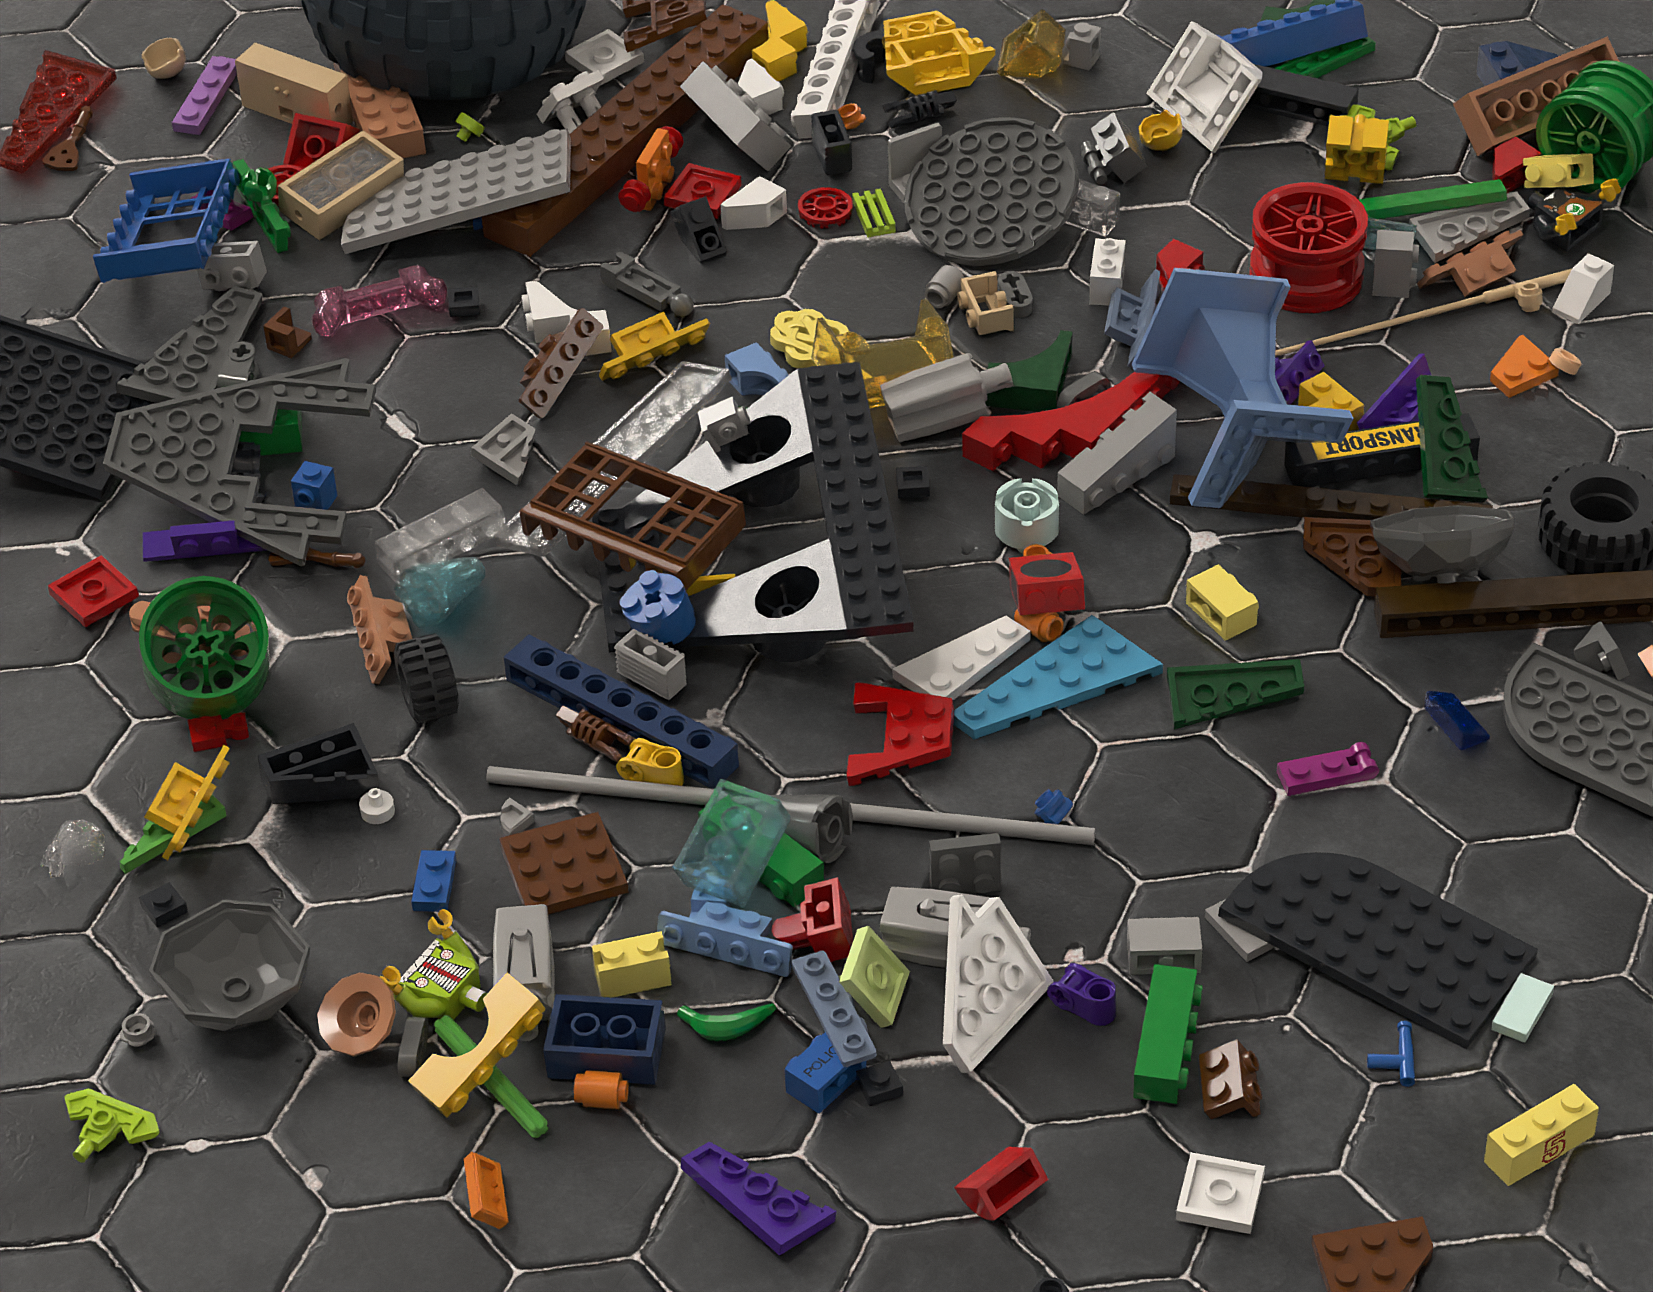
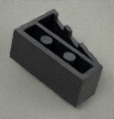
M354 723L258 755L261 780L272 804L359 799L368 793L370 789H380L377 770Z

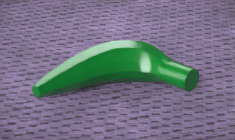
M774 1003L736 1014L713 1016L701 1015L684 1005L679 1008L677 1016L691 1025L701 1037L709 1041H728L740 1037L757 1027L777 1008Z

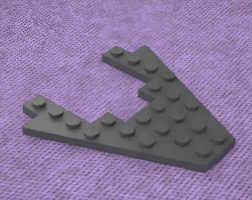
M344 358L116 413L103 461L104 469L209 522L234 520L238 536L299 566H305L310 542L342 545L347 523L346 511L256 503L260 486L259 478L231 475L241 431L272 434L278 409L371 417L376 395L375 385L347 382L351 365L350 359Z

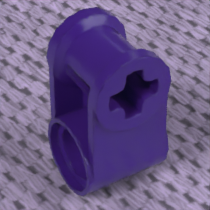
M1070 963L1065 968L1064 976L1058 982L1051 983L1047 988L1048 996L1056 1006L1078 1015L1091 1024L1107 1025L1114 1021L1116 1017V987L1114 983L1087 970L1080 964Z

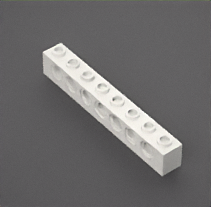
M835 0L834 7L829 12L828 23L823 28L822 39L817 44L814 60L810 62L808 76L804 78L802 92L798 94L796 108L791 112V123L797 129L799 139L813 138L811 131V115L813 113L838 110L844 105L858 66V59H856L853 50L854 43L861 35L870 32L880 6L879 0Z

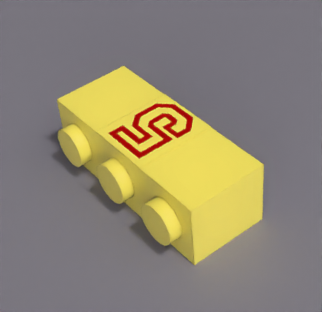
M1573 1084L1490 1132L1487 1136L1484 1162L1507 1186H1510L1595 1135L1599 1107Z

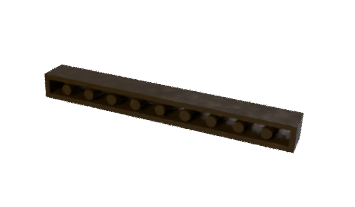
M1653 570L1376 587L1374 614L1380 638L1595 625L1598 622L1603 624L1653 621Z

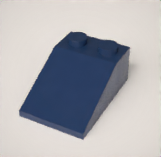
M1508 41L1493 42L1492 44L1479 46L1477 75L1483 85L1487 86L1556 58L1558 55Z

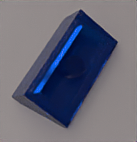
M1426 692L1424 708L1460 750L1490 739V735L1453 693Z

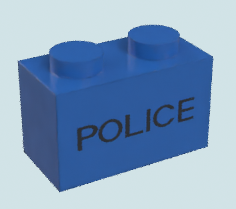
M825 1032L822 1035L816 1036L802 1054L798 1057H793L788 1062L785 1068L786 1092L820 1114L856 1080V1071L866 1068V1061L848 1067L842 1066Z

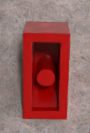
M1516 136L1495 148L1492 180L1501 179L1507 193L1523 185L1524 180H1527L1525 170L1528 166H1523V158L1541 156V152Z

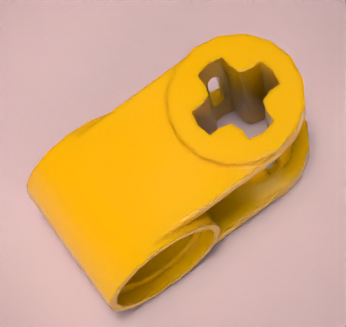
M642 738L634 739L630 744V751L627 756L621 758L616 764L617 772L625 780L682 786L684 783L680 752L673 747L652 743Z

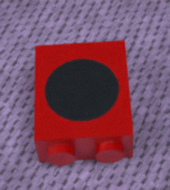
M1073 552L1009 558L1010 589L1019 615L1085 609L1084 578Z

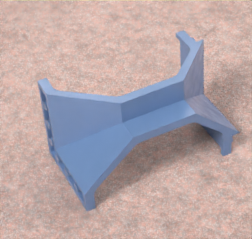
M1174 268L1134 357L1132 367L1135 372L1172 376L1216 404L1222 410L1225 417L1188 496L1191 506L1221 508L1256 465L1267 440L1295 443H1342L1354 419L1350 410L1287 405L1275 378V344L1277 316L1291 288L1287 279Z

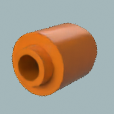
M586 1070L585 1074H576L574 1083L575 1103H583V1107L619 1109L621 1102H627L629 1082L628 1080H623L622 1073Z

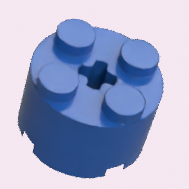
M654 570L646 571L620 599L622 611L631 630L636 629L638 632L648 634V637H653V640L658 639L659 643L663 642L664 644L672 641L673 645L684 640L695 626L694 607L683 583L676 576L664 573L658 574Z

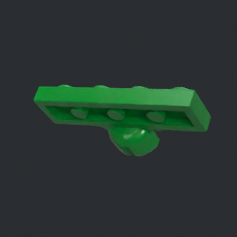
M244 159L233 161V169L236 168L238 170L240 178L239 186L236 187L237 191L246 205L251 207L253 216L277 253L287 251L288 238L291 237L290 227L286 220H282L277 205L272 203L271 200L277 192L276 177L266 168L259 167L255 171L250 169Z

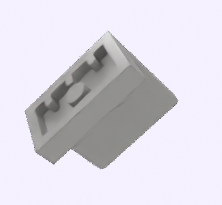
M939 123L888 140L889 187L903 203L907 181L914 166L918 161L921 162L928 154L929 148L942 138V126Z

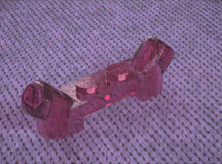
M422 266L403 268L399 270V278L347 292H344L341 285L321 291L314 300L316 311L311 317V323L319 335L332 337L343 324L418 304L439 308L446 301L447 287L443 279L429 276L427 269Z

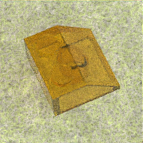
M1040 10L1003 38L997 73L1000 76L1041 78L1047 72L1055 71L1061 64L1066 29L1046 11Z

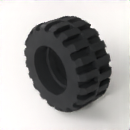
M1603 461L1601 464L1585 462L1580 467L1576 465L1568 467L1565 473L1561 471L1546 485L1541 499L1538 522V539L1542 544L1541 547L1548 556H1551L1554 563L1559 567L1564 565L1565 569L1572 574H1576V572L1581 574L1641 571L1653 561V481L1651 479L1646 480L1643 473L1637 470L1633 472L1629 470L1628 466L1622 464L1614 466L1610 465L1611 462ZM1587 518H1606L1616 523H1600Z

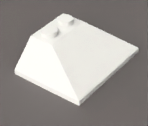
M1191 21L1146 94L1173 116L1179 113L1182 126L1211 152L1215 153L1261 82L1263 72L1231 44Z

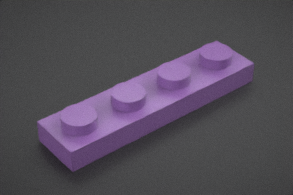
M212 56L173 119V131L196 135L201 134L237 75L236 59Z

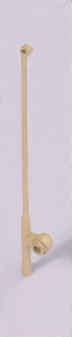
M1572 269L1485 291L1482 295L1316 339L1313 340L1315 346L1478 303H1491L1510 297H1515L1518 300V304L1522 307L1523 311L1534 312L1540 309V305L1543 302L1541 289L1565 283ZM1305 343L1276 350L1275 357L1299 351Z

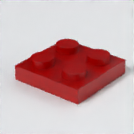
M688 163L665 194L664 206L677 208L680 205L706 196L714 218L718 219L721 215V204L736 194L741 187V176Z
M102 555L48 585L49 594L84 627L89 626L139 597L137 587Z

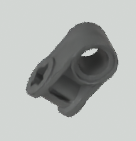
M237 342L230 346L223 367L218 374L217 389L257 379L259 367L254 362L256 351L251 343Z

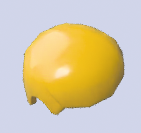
M1164 110L1161 114L1150 115L1143 119L1139 126L1141 142L1149 149L1166 151L1177 145L1182 137L1183 128L1180 114L1176 113L1173 116L1168 110Z

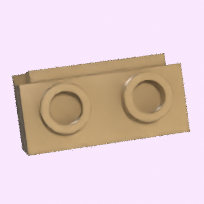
M996 271L961 278V291L957 292V298L961 310L967 309L966 318L969 327H975L979 335L1003 330L1014 331V308L1012 304L1006 305L1005 292H998ZM986 302L989 310L981 312L978 303Z

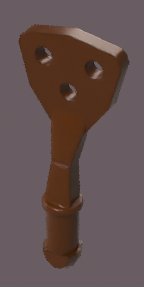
M84 106L81 108L80 115L73 125L71 136L51 148L43 158L45 167L58 171H75L78 169L79 153L76 145L86 132L89 120L93 116L91 107Z
M310 546L306 560L321 562L334 567L352 566L360 568L364 566L366 561L365 557L358 552L356 554L339 553L337 551L334 553L320 552L310 548ZM272 552L268 559L271 566L293 563Z

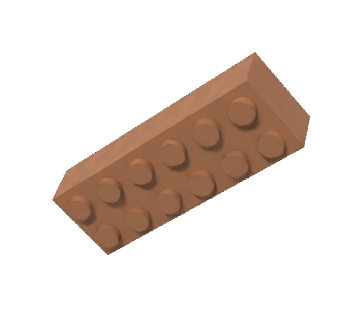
M1605 37L1474 90L1453 103L1476 155L1479 156L1494 150L1500 144L1515 136L1520 139L1535 133L1539 114L1556 95L1566 90L1570 82L1585 67L1603 60L1619 62L1609 38Z
M334 63L335 71L346 74L340 70L339 63ZM346 74L356 128L360 129V132L365 131L401 158L426 154L423 128L408 92H402L400 88L396 87L382 90L370 85L366 78L360 75L354 78Z

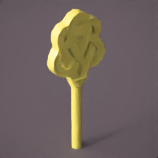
M804 309L798 312H780L775 317L774 327L770 331V344L776 350L785 352L786 362L792 367L805 368L817 365L852 363L845 352L849 344V330L844 324L825 319L821 313L812 309ZM862 370L865 387L884 400L880 389L881 383Z

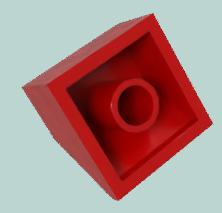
M295 113L283 165H294L304 169L357 135L360 129L341 122Z

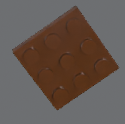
M598 812L499 838L500 848L523 906L544 904L547 906L548 914L629 893L628 882Z

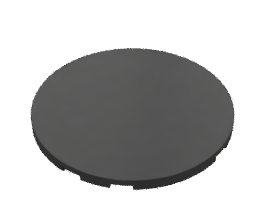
M990 118L964 125L965 129L950 136L946 134L935 142L921 162L918 161L909 176L905 189L904 206L907 220L917 240L928 251L939 258L969 266L1005 263L1022 257L1046 243L1058 232L1070 216L1079 190L1078 170L1071 151L1063 139L1051 129L1047 130L1036 125L1034 121L1021 118Z

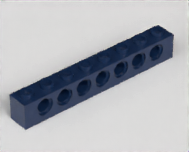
M528 634L503 657L506 680L559 709L563 705L578 713L584 709L629 734L634 739L642 738L652 743L677 749L681 755L683 774L710 789H716L739 767L738 743L730 737L713 731L703 723L696 722L681 714L678 710L669 708L654 700L651 696L629 687L623 681H618L602 673L598 668L591 667L577 660L573 655L556 649L546 641H541Z

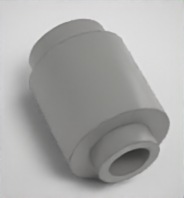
M950 265L942 266L926 285L924 293L926 301L935 308L948 306L957 296V292L961 291V278H965L962 272Z

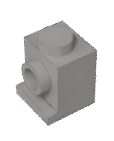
M1088 23L1076 24L1074 32L1069 33L1066 41V48L1069 49V53L1064 58V64L1090 71L1101 55V28L1089 25Z
M733 397L698 411L702 433L715 453L721 451L720 446L749 434L747 425L751 423L749 415L744 406L738 407Z

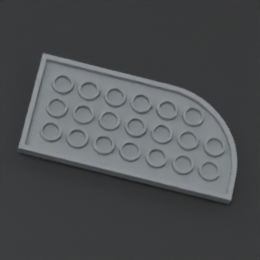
M553 129L547 131L542 136L535 138L524 137L510 145H496L485 152L477 154L471 152L463 155L460 159L452 161L442 160L428 168H413L407 171L405 176L390 183L356 207L347 216L341 239L344 253L348 254L570 192L571 137L568 129Z

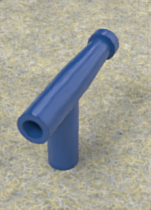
M1401 1021L1397 1024L1399 1054H1367V1068L1400 1069V1083L1403 1086L1409 1087L1415 1084L1414 1054L1411 1038L1412 1024L1409 1021Z

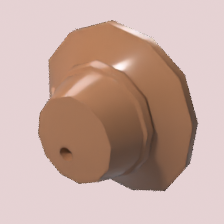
M360 972L342 978L325 994L317 1013L320 1035L333 1051L342 1054L357 1056L375 1050L391 1032L396 1014L393 991L380 976Z

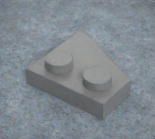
M511 413L471 447V456L518 486L521 483L534 442L535 428Z

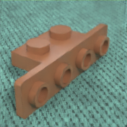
M1521 230L1512 234L1509 231H1505L1495 237L1493 243L1487 245L1485 241L1481 242L1470 250L1471 253L1464 256L1460 252L1446 261L1447 264L1441 267L1438 263L1423 271L1424 277L1417 285L1422 289L1452 275L1464 297L1505 279L1516 271L1505 249L1512 247L1524 234Z
M360 575L355 585L351 586L348 591L347 602L352 611L353 624L358 632L359 645L363 650L366 661L365 666L369 672L371 682L379 685L391 664L389 652H394L396 643L412 639V635L402 603L392 599L373 597L367 576Z

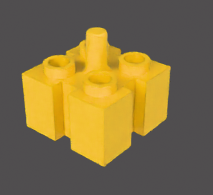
M1362 114L1356 115L1355 119L1354 117L1344 115H1330L1326 143L1325 179L1348 181L1349 177H1359L1360 182L1383 184L1389 120L1368 119Z

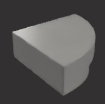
M509 798L503 804L500 823L505 836L523 832L535 822L534 813L513 799Z

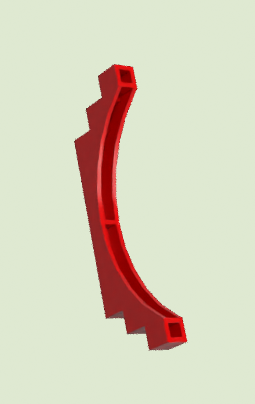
M1173 239L1157 253L1156 269L1160 271L1159 284L1163 292L1174 268L1205 271L1203 265L1204 252ZM1134 371L1119 384L1089 399L1062 408L1025 415L980 416L962 433V457L991 471H994L1002 462H1006L1011 454L1039 468H1043L1052 459H1056L1060 452L1075 458L1086 447L1092 450L1100 435L1107 429L1114 431L1124 422L1122 416L1130 409L1138 410L1144 404L1142 398L1149 392L1162 399L1171 389H1175L1180 381L1168 375L1137 373Z

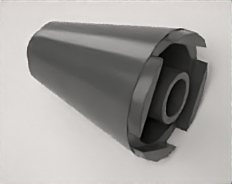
M837 794L766 795L754 808L756 812L825 863L837 860L846 847L841 845L844 835L850 836L852 831L853 813L849 801L843 800V796Z

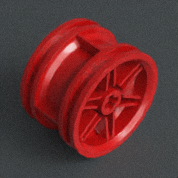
M1293 183L1268 192L1257 202L1253 210L1252 239L1255 245L1250 256V275L1288 280L1291 288L1281 307L1284 310L1298 313H1318L1330 311L1347 304L1360 292L1363 285L1364 255L1362 250L1367 241L1368 214L1364 205L1349 192L1333 185L1322 183Z

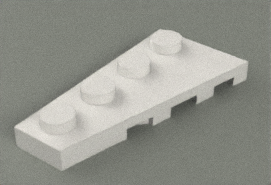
M1004 616L893 668V679L913 692L948 697L954 700L1029 642L1030 630L1008 616Z

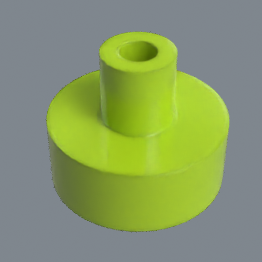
M463 112L460 113L455 121L462 126L456 136L464 142L467 141L471 133L480 137L485 129L483 125Z

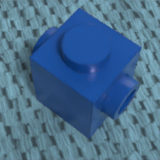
M304 461L291 480L295 507L328 510L338 496L333 467Z

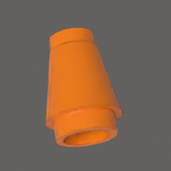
M1017 609L1014 615V621L1030 630V633L1041 642H1053L1060 637L1063 631L1064 622L1057 612L1019 615Z

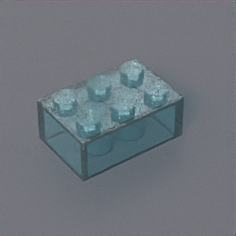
M720 779L672 868L685 886L745 907L785 832L791 816L779 799Z

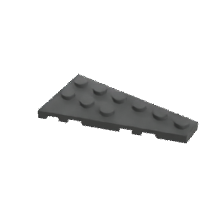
M233 286L212 304V309L204 316L198 315L193 320L192 326L187 330H180L156 350L150 361L145 365L142 363L134 369L132 376L128 379L123 378L117 383L116 393L159 403L217 389L218 374L223 367L228 349L234 343L243 341L262 303L263 293Z

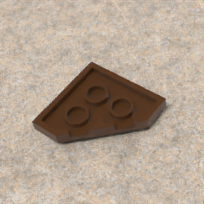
M1304 517L1303 549L1366 596L1375 597L1376 587L1401 586V569L1379 551L1370 528V520Z
M1423 1216L1312 1235L1311 1245L1327 1292H1407L1413 1284L1414 1277L1423 1265L1427 1264L1433 1255V1243Z

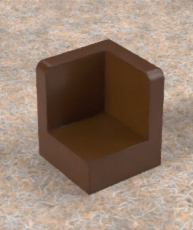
M283 307L263 325L267 349L289 358L297 354L312 339L310 332L293 326L291 310L287 307Z

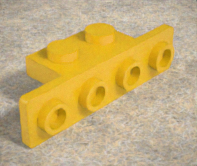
M662 312L613 333L609 340L619 357L603 364L599 373L600 379L605 380L609 377L617 379L634 366H638V368L644 367L659 355L669 356L686 343L694 345L705 338L710 322L706 318L675 332L665 313Z
M223 745L206 778L176 762L172 766L144 818L174 833L162 858L168 860L173 850L180 853L190 836V834L184 832L187 825L194 828L203 812L198 807L200 801L208 803L216 788V785L212 784L211 781L214 777L220 780L230 763L224 759L230 749L229 747Z

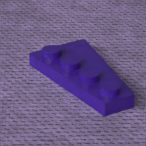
M711 1142L702 1145L681 1158L680 1168L778 1255L783 1254L835 1222L836 1211L826 1205L820 1208L809 1202L810 1196L799 1190L792 1193L778 1185L777 1178L768 1173L759 1174L750 1170L748 1162Z

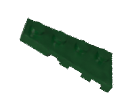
M1420 375L1416 379L1424 498L1485 502L1488 499L1486 489L1482 488L1478 477L1480 470L1477 460L1473 461L1469 448L1471 441L1468 432L1464 431L1460 416L1462 413L1451 378Z
M1300 659L1167 667V683L1174 730L1304 694V680Z

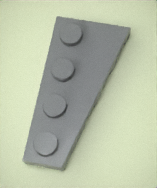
M1516 191L1507 194L1506 201L1447 209L1409 219V230L1414 232L1415 238L1432 261L1436 263L1528 219L1530 208Z

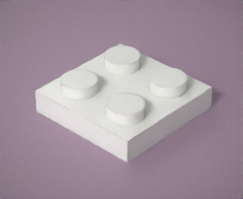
M607 29L565 51V59L581 72L587 71L590 74L599 70L604 78L600 84L602 85L644 62V54L638 49L627 52L624 39Z
M1191 1152L1176 1210V1220L1251 1234L1265 1166Z

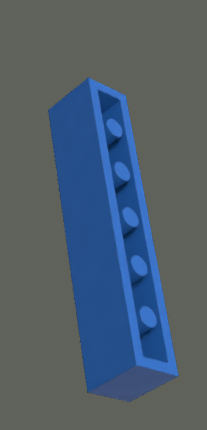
M1335 0V3L1331 5H1314L1309 8V11L1304 13H1287L1280 20H1264L1258 22L1256 27L1249 29L1244 27L1236 28L1229 35L1216 36L1231 44L1253 64L1267 67L1368 37L1363 4L1356 0Z

